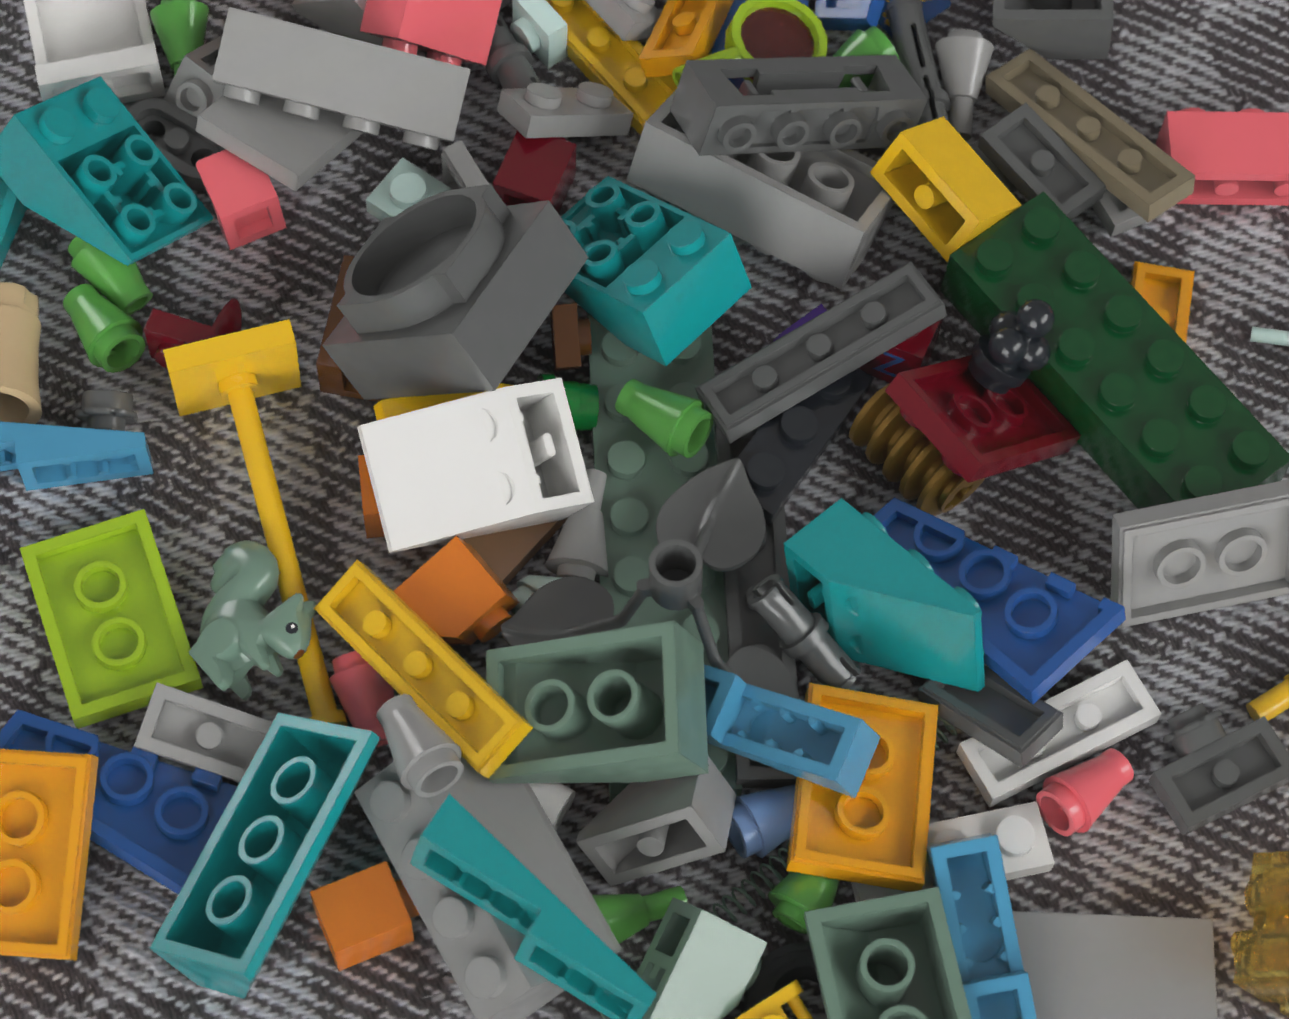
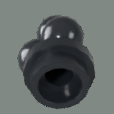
M1031 299L1024 302L1017 312L1012 310L1001 311L992 318L989 325L990 334L982 335L973 345V357L968 362V369L978 383L994 393L1006 394L1011 388L1020 387L1031 374L1030 371L1040 370L1047 365L1051 356V348L1043 336L1051 331L1055 323V315L1051 306L1043 300Z

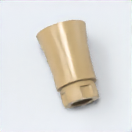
M0 282V421L36 424L42 416L39 389V344L41 334V322L38 319L40 311L39 299L37 295L29 292L25 286L9 282Z

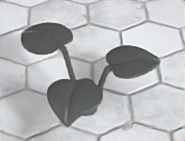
M739 458L722 462L702 471L679 487L665 501L656 520L658 545L653 549L649 557V578L637 581V590L619 614L613 616L614 602L612 596L601 584L586 577L570 576L554 580L542 586L528 598L516 614L501 625L503 638L509 646L611 631L627 625L646 597L652 596L653 600L665 609L677 611L688 608L692 612L708 661L712 667L737 674L747 684L800 700L791 672L779 657L770 651L755 645L744 646L734 652L726 663L722 660L704 611V600L700 597L703 583V564L715 571L737 569L750 562L759 553L764 543L766 521L763 509L749 483L745 468Z

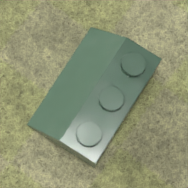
M939 887L804 912L803 916L827 1019H971Z

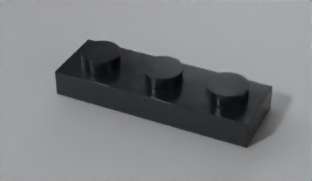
M857 368L762 424L737 457L743 463L749 483L763 509L767 525H771L869 391L874 378L863 370Z

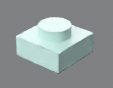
M512 0V23L510 24V30L516 41L524 44L530 53H534L548 69L567 57L568 24L546 0Z
M402 157L366 198L367 212L382 221L383 218L397 216L412 205L435 194L451 190V188Z

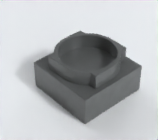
M491 184L453 189L435 194L412 205L397 216L383 218L350 263L344 278V291L346 294L337 304L344 317L322 346L364 400L495 391L584 265L588 256L549 200L506 206Z

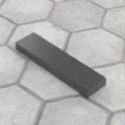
M909 262L697 386L695 389L698 398L704 403L705 409L712 413L714 422L728 442L732 443L946 317L944 302L915 265Z

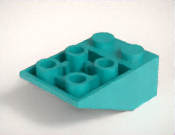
M101 76L14 114L0 133V177L24 206L126 266L204 227L214 219Z
M610 176L605 177L599 184L592 187L582 199L561 216L588 256V259L567 287L565 293L624 345L664 366L673 361L752 288L731 233Z
M841 498L783 543L790 590L810 613L818 612L829 624L827 632L851 660L976 692L985 687L982 611L979 604L968 591L958 586L952 588L936 575L930 563L921 553L914 549L907 551L889 537L886 529L875 516L868 512L861 514Z

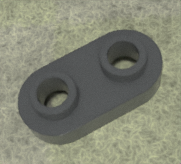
M158 98L144 99L129 107L128 111L147 135L152 133L164 135L159 140L153 142L187 185L193 190L206 191L195 167L196 162L225 149L196 132L198 118L174 104Z

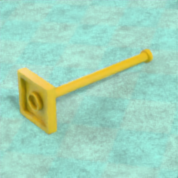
M290 319L163 349L180 417L230 405L266 544L278 561L280 575L277 586L281 601L284 603L296 593L303 595L304 602L309 601L255 398L302 387L296 341ZM312 618L309 646L305 654L297 659L312 715L309 719L347 726L348 722L345 711L337 710L314 619Z

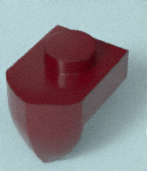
M231 299L220 311L212 326L153 308L144 327L151 358L167 369L163 349L241 331L242 311L240 302L237 299Z

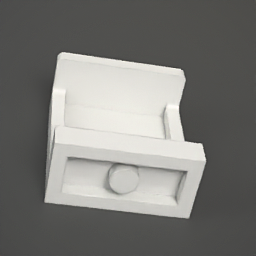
M23 0L36 63L34 67L42 101L99 76L102 77L122 104L165 96L145 0Z

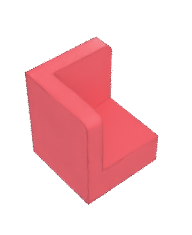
M226 149L196 162L198 174L214 206L221 231L230 250L287 228L278 195L266 173Z

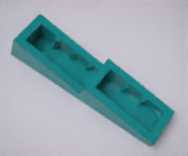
M450 793L421 834L410 864L524 934L525 937L514 957L515 960L610 1019H642L657 993Z

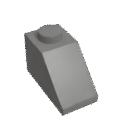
M709 756L708 774L651 782H631L578 833L576 843L610 886L726 851L737 794Z

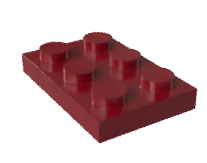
M972 355L899 372L885 389V392L900 407V413L904 420L915 429L920 430L939 450L944 464L953 473L963 477L967 483L1068 453L1081 437V434L1029 378L1020 387L1011 388L1006 394L994 393L984 388L975 380L968 369V362L973 357Z

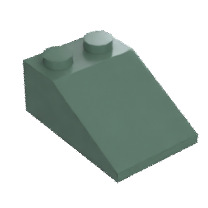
M674 620L486 650V682L533 727L528 735L489 777L488 781L493 784L651 782L709 773L703 643Z

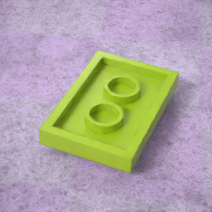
M145 509L19 548L69 710L77 729L147 707L156 683L186 693L203 688L196 662L188 653L191 647Z

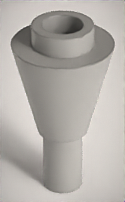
M957 29L949 32L947 37L937 41L935 49L944 90L949 94L951 102L949 123L967 141L972 138L973 105L977 102L994 51V45L984 39L983 35L978 31Z
M586 469L594 502L568 516L545 563V567L550 572L556 574V577L579 576L596 582L599 581L600 576L608 577L609 575L604 518L601 512L607 474L596 469Z

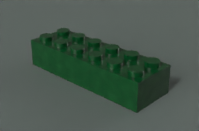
M1044 191L950 255L940 291L981 336L990 334L989 325L992 318L1001 311L1012 310L1017 312L1024 302L1031 299L1043 300L1051 306L1055 315V323L1051 331L1043 336L1050 345L1051 356L1047 365L1040 370L1030 371L1031 374L1028 378L1081 434L1077 441L1079 445L1137 509L1282 480L1289 468V453Z

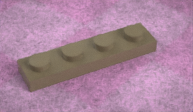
M1031 48L986 75L985 93L1010 113L1024 103H1027L1106 185L1105 189L1147 222H1150L1194 193V174Z

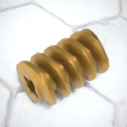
M887 384L878 390L857 414L850 427L849 438L855 446L863 447L867 445L865 454L872 464L884 463L882 473L888 481H901L899 491L905 499L914 500L918 498L916 508L933 516L946 513L968 498L982 484L985 478L967 483L963 477L953 473L944 464L941 453L920 430L915 429L904 420L900 413V407L885 392V389L889 386Z

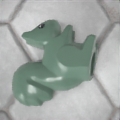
M251 540L231 544L223 550V554L212 567L214 575L210 582V587L216 594L209 602L202 616L198 640L188 652L218 688L223 691L230 688L244 701L252 694V688L247 677V672L252 666L256 665L264 671L268 670L279 678L283 674L279 654L291 660H297L305 654L311 638L312 618L316 612L313 608L317 605L312 600L304 602L303 595L296 593L272 612H269L264 605L277 588L280 575L278 561L268 547Z

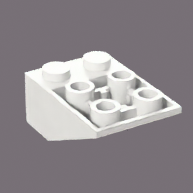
M562 377L502 387L495 391L479 393L362 424L357 427L389 553L449 542L455 536L465 539L559 521L594 502Z

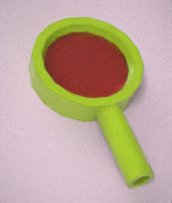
M747 0L740 4L725 31V49L697 60L826 57L827 35L820 19L808 6L797 0ZM685 64L673 69L672 76L676 87H678ZM743 77L745 80L753 83L754 77Z

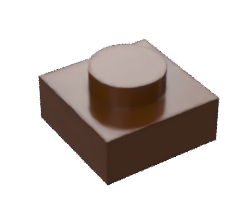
M577 303L555 305L550 312L554 371L579 370L581 367V355H592L589 317L578 318Z

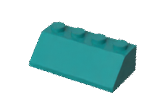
M278 712L149 949L198 986L245 999L348 802L353 796L380 738L373 731Z

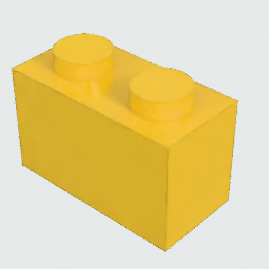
M944 116L901 131L869 172L946 262H948L952 253L1022 206Z

